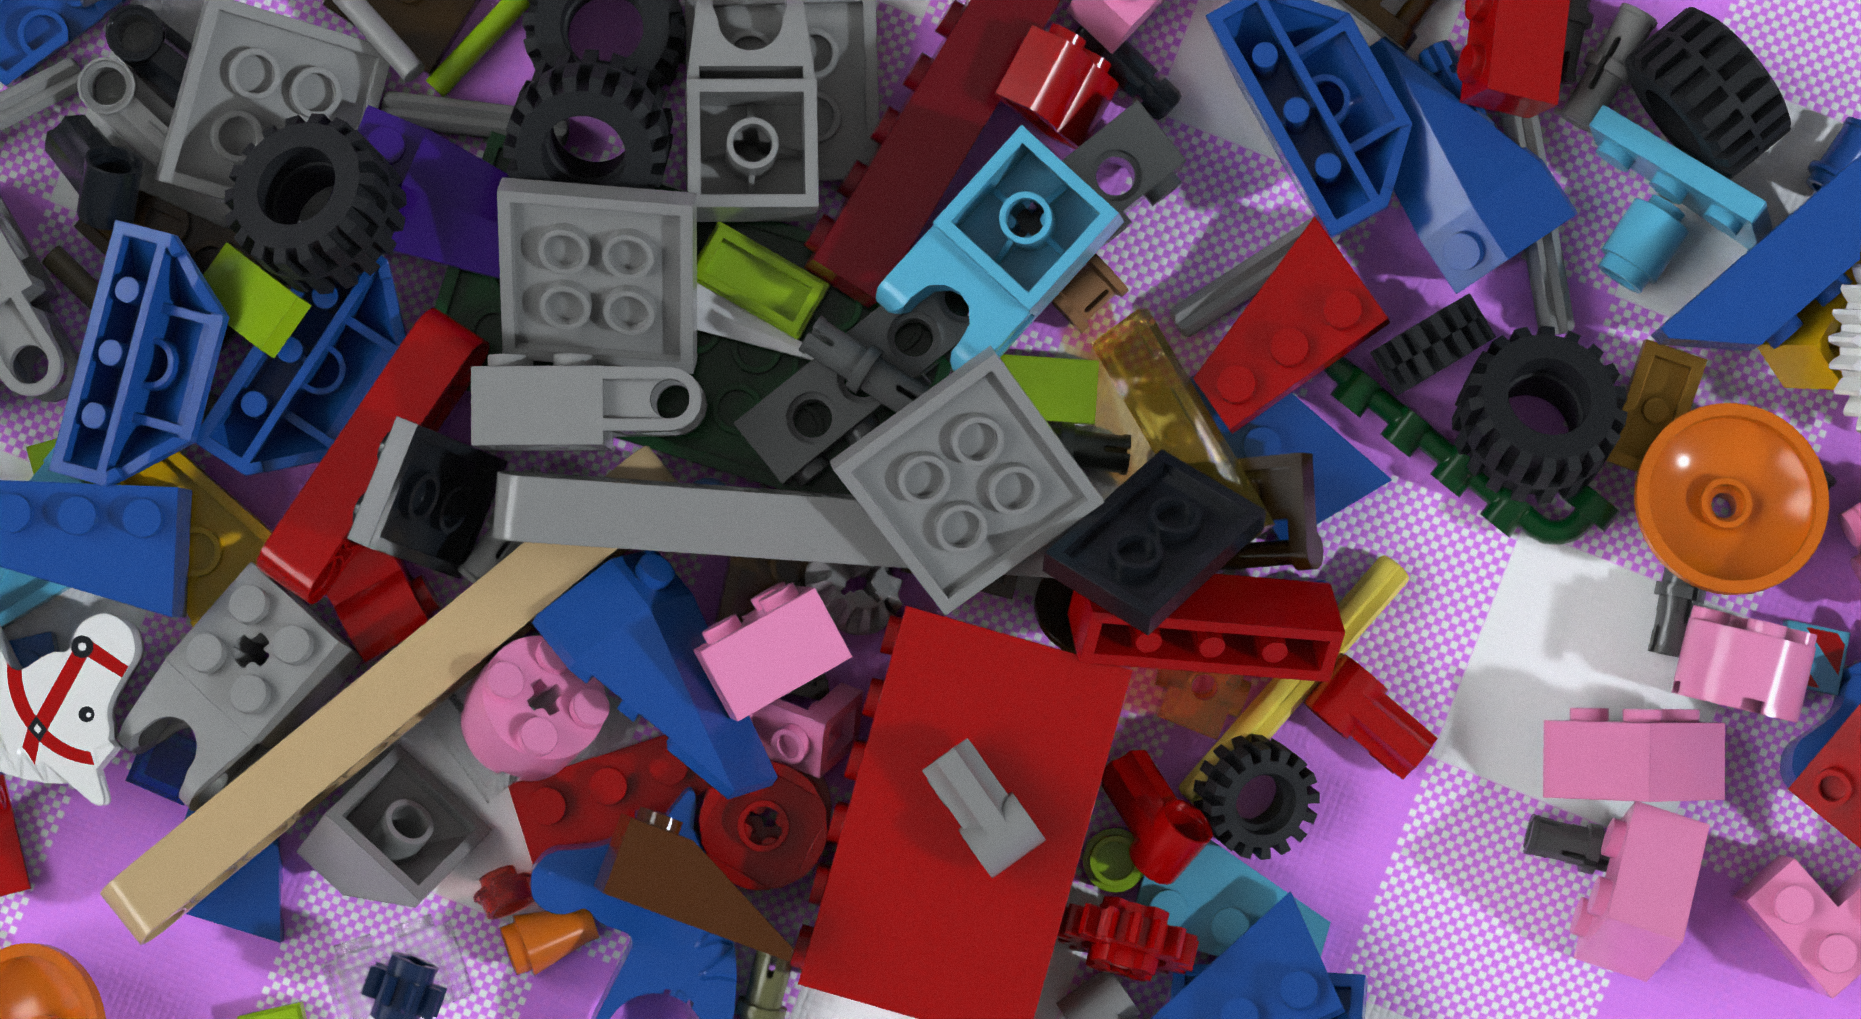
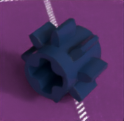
M392 952L388 965L376 962V965H371L361 991V995L375 999L370 1015L375 1019L437 1018L447 991L446 987L433 983L438 967L426 960L401 952Z

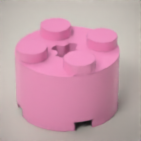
M1693 605L1691 616L1688 618L1671 693L1798 723L1816 652L1815 643L1817 635L1753 618H1742Z
M542 635L527 636L504 646L471 680L466 690L464 709L461 711V729L469 749L486 768L498 774L503 771L507 774L521 777L519 780L538 781L551 777L561 771L591 744L609 715L610 704L606 697L605 687L600 681L593 677L586 684L566 667Z

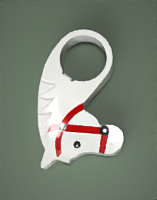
M102 613L91 616L78 626L71 646L67 651L49 653L26 668L20 665L0 625V772L42 783L70 784L95 805L102 806L111 803V795L103 769L123 748L117 741L116 707L122 692L141 664L144 656L142 634L131 621L114 614Z

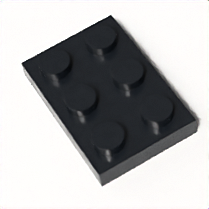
M396 416L391 431L386 434L379 446L377 454L378 463L368 488L355 505L353 525L347 539L385 554L461 579L462 574L457 569L460 564L465 562L473 550L496 493L497 472L504 471L508 461Z
M1161 449L1112 492L1102 505L1085 516L1044 553L1042 571L1144 634L1149 635L1264 529L1267 510Z

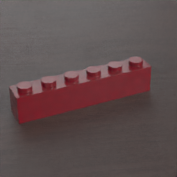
M958 0L952 1L935 29V32L944 38L931 58L922 52L902 83L903 86L911 90L909 96L899 111L889 106L869 138L879 144L867 164L856 159L838 187L837 193L846 199L834 219L823 213L804 243V247L813 252L804 266L805 269L867 308L877 303L876 293L878 286L911 249L1000 102L995 92L1031 26L1034 25L1044 29L1061 0H966L965 4Z

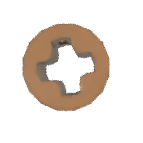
M1095 253L1051 303L1082 334L1089 327L1088 320L1114 295L1123 297L1129 290L1114 271Z

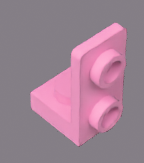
M841 682L820 701L813 702L808 710L777 699L749 716L769 759L821 778L851 751L854 740L859 739L863 690Z

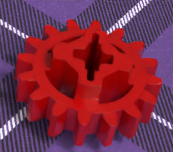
M1104 896L1100 906L1091 903H1085V906L1070 903L1069 907H1065L1057 935L1058 942L1070 945L1069 949L1087 952L1085 965L1090 968L1126 976L1137 981H1151L1156 971L1163 974H1169V971L1178 974H1185L1186 971L1192 972L1199 941H1197L1198 937L1186 933L1187 929L1167 925L1170 914L1167 911L1155 906H1145L1113 896Z

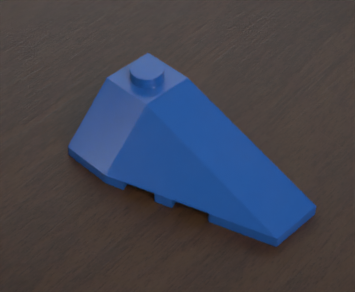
M1386 36L1369 47L1413 123L1393 190L1420 241L1456 294L1579 214L1544 161L1531 150L1516 144L1494 126L1495 122L1480 110L1474 111L1467 104L1460 103V99L1445 88L1443 81Z
M645 550L608 560L539 612L534 618L532 624L572 673L586 684L595 677L622 699L617 709L632 722L641 716L668 737V751L728 800L770 787L774 784L778 776L750 716L740 721L729 717L693 651L695 648L706 643L702 632L708 626L692 592L675 573L672 565L658 551Z

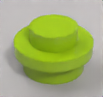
M1109 828L1095 834L1087 843L1083 853V867L1087 877L1098 888L1108 892H1122L1134 887L1143 877V874L1133 864L1129 855V847L1135 839L1131 832L1120 828Z

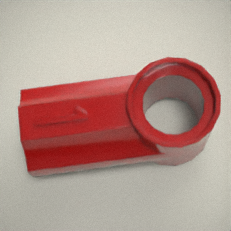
M1344 654L1335 664L1330 681L1320 682L1303 703L1334 731L1347 740L1351 737L1387 770L1403 780L1419 765L1438 738L1387 696L1388 689L1352 658Z
M1130 750L1124 756L1110 761L1105 767L1101 786L1135 838L1129 847V855L1133 864L1144 876L1158 884L1168 885L1174 883L1212 839L1213 832L1208 819L1192 804L1176 798L1146 750Z

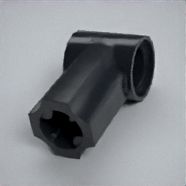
M134 4L120 7L110 16L106 24L105 37L109 48L121 61L131 66L176 102L192 43L162 21L151 9L143 5ZM138 21L151 24L154 29V39L146 50L135 53L124 49L122 38L128 26Z
M85 114L64 116L57 127L47 131L45 151L79 194L77 205L79 219L87 225L102 230H113L115 220L133 224L143 170L141 157L126 148L112 146L101 130L94 126Z

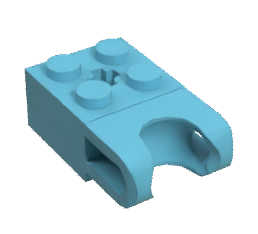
M1021 125L932 222L934 225L881 282L877 289L876 301L887 312L902 315L911 312L921 301L934 292L953 291L961 295L969 306L970 323L959 343L951 351L950 363L953 372L990 345L997 355L1001 357L1124 223V220L1118 211ZM1037 208L1044 211L1040 218V222L1043 225L1042 229L1034 236H1031L1029 232L1025 237L1017 236L1021 229L1019 222L1015 219L1018 213L1027 209L1033 215Z

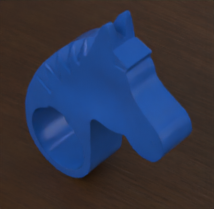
M687 787L680 793L666 812H655L683 822L679 834L693 840L706 854L701 837L694 829L695 793L692 787ZM636 810L635 818L637 817L639 810ZM612 837L591 843L556 845L545 850L536 859L531 871V892L534 901L541 908L554 914H568L580 909H587L600 923L623 931L630 936V941L591 1019H610L616 1010L627 1001L645 994H663L665 989L671 990L670 996L686 1004L689 1000L691 1008L699 1019H733L737 984L734 941L606 895L594 887Z

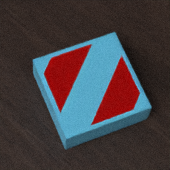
M1783 620V626H1787V628L1817 635L1815 643L1816 652L1806 690L1838 695L1851 633L1792 620Z

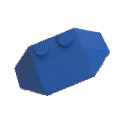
M1232 0L1205 15L1239 89L1299 195L1328 236L1332 239L1387 209L1413 123L1350 13L1312 0Z
M1856 158L1845 166L1651 334L1654 340L1659 345L1751 351L1762 345L1765 341L1775 349L1793 335L1804 324L1796 314L1814 299L1824 307L1841 293L1840 287L1842 284L1850 285L1853 282L1845 272L1860 260V161Z
M115 220L48 471L108 487L112 484L116 485L196 443L227 329L229 315L177 235Z
M381 255L376 261L381 267L371 276L365 271L357 276L358 284L348 289L337 283L333 293L319 294L313 288L308 293H303L291 287L293 292L312 306L275 358H272L253 345L200 426L196 444L245 476L321 462L407 336L389 260Z

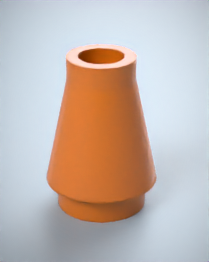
M580 909L568 914H554L548 911L514 915L512 916L513 923L499 927L509 959L517 976L528 971H532L535 976L587 942L599 938L593 916L587 909Z

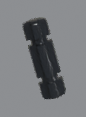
M1081 25L1075 31L1077 35L1086 41L1083 48L1096 53L1111 63L1108 74L1132 98L1136 95L1143 99L1141 102L1142 106L1154 119L1161 120L1179 103L1182 97L1181 92L1166 77L1160 81L1155 76L1158 70L1127 40L1111 54Z

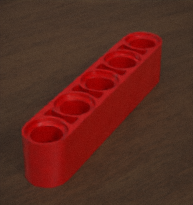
M437 308L427 310L413 325L265 542L257 558V569L308 604H315L320 601L334 585L361 545L347 539L353 525V511L357 501L368 488L378 463L377 454L379 446L386 434L391 431L396 416L438 432L470 385L471 366L483 365L489 350L488 341Z

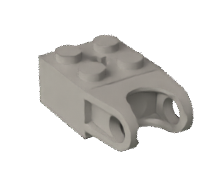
M697 0L685 90L686 192L697 193V222L815 221L819 208L817 79L815 78L803 0H785V14L778 36L772 43L757 50L741 49L726 40L719 28L718 17L713 8V0ZM754 140L756 141L757 150L768 152L767 157L760 156L758 162L745 161L744 156L737 155L735 150L742 151L743 141Z
M0 195V379L11 391L20 395L32 396L44 402H58L69 396L79 355L49 304L50 301L59 297L60 294ZM46 354L48 358V371L43 379L36 382L33 376L34 364L39 357ZM65 360L68 367L67 377L62 385L55 389H52L53 387L58 385L63 375Z
M575 353L554 354L553 366H533V359H527V355L490 354L488 355V366H471V445L483 451H613V437H666L689 434L698 428L704 420L708 404L706 394L693 376L679 368L598 366V359H593L592 354ZM671 386L686 388L689 393V405L686 411L675 418L661 417L657 408L660 394Z
M250 562L165 658L123 722L119 733V741L129 752L139 755L147 752L157 744L168 740L176 732L191 728L196 737L197 750L193 763L187 770L184 783L179 792V798L191 811H196L319 711L363 659L356 648L301 598L259 571L256 564ZM266 653H268V659L263 665H261L263 657Z

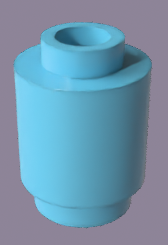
M1652 195L1648 202L1635 198L1601 250L1605 256L1599 263L1598 268L1620 285L1641 294L1648 283L1655 284L1688 235L1689 231L1680 223L1685 214L1678 207L1657 195Z

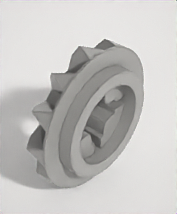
M809 562L807 565L805 587L816 588L837 629L853 635H870L879 632L887 626L890 615L895 616L903 605L898 596L903 580L893 577L889 570L890 567ZM860 576L867 580V585L863 590H856L854 593L850 591L846 595L841 593L850 578L854 579Z

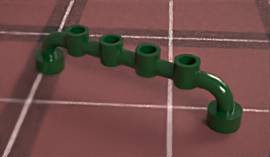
M1341 357L1323 370L1328 377L1338 384L1330 395L1359 418L1367 409H1370L1388 424L1380 435L1409 458L1417 448L1437 463V466L1430 475L1459 498L1467 488L1487 503L1480 515L1509 538L1518 528L1527 536L1542 544L1563 545L1578 540L1594 525L1605 532L1621 513L1590 486L1581 485L1575 495L1565 499L1574 510L1563 519H1548L1526 501L1523 503L1511 500L1512 490L1501 486L1499 492L1495 493L1487 488L1486 484L1490 478L1483 472L1474 477L1466 467L1471 458L1469 455H1459L1456 445L1346 357Z

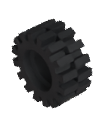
M1469 293L1371 351L1370 354L1394 394L1398 396L1496 338Z
M1252 734L1251 742L1242 735L1232 738L1234 750L1230 751L1221 744L1213 750L1220 759L1218 763L1213 766L1204 760L1199 770L1208 776L1207 782L1195 780L1193 791L1203 799L1193 801L1194 806L1208 819L1212 827L1213 836L1230 851H1235L1239 856L1251 859L1253 853L1260 860L1271 859V847L1283 855L1291 850L1286 839L1292 836L1298 842H1301L1307 836V833L1299 828L1303 820L1314 825L1317 813L1310 809L1308 804L1320 803V792L1310 786L1317 783L1316 777L1306 767L1308 764L1273 738L1270 741L1263 735ZM1259 775L1272 777L1276 784V793L1270 806L1255 818L1241 817L1237 811L1236 802L1242 788L1251 779Z

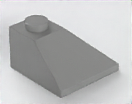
M398 744L323 815L296 853L344 896L416 908L493 829L407 750Z

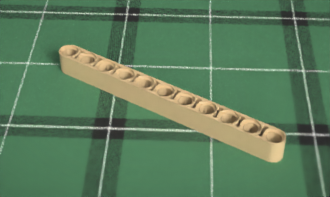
M649 446L637 450L604 476L678 482ZM532 542L522 543L119 873L100 892L101 897L140 945L151 941L476 676L504 646L522 638L535 627L532 622L539 612L608 560L622 556L629 549Z

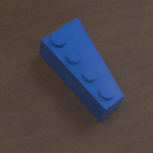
M0 480V567L169 617L186 618L192 490L163 486L112 484L107 487L88 483Z

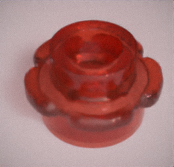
M514 865L497 868L479 879L482 888L473 895L474 902H478L479 905L483 906L487 919H499L512 915L534 902L529 885L531 873L522 872L518 874Z

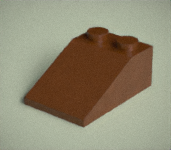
M641 806L636 818L621 813L594 887L606 895L790 962L794 951L791 945L693 840L679 834L683 822Z

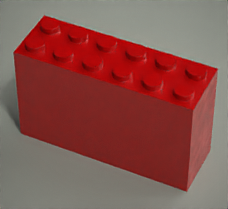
M906 606L903 618L890 615L880 653L891 655V660L885 680L872 677L862 715L874 718L867 742L859 739L854 740L844 778L856 781L850 803L839 800L836 803L826 840L838 843L832 865L820 862V865H818L808 903L820 906L814 927L802 924L790 966L802 969L798 985L917 1019H1034L1133 670L1116 665L1078 663L1077 654ZM966 738L973 744L1007 794L1013 792L1046 839V841L994 878L989 875L958 831L962 826L950 809L943 804L922 771Z

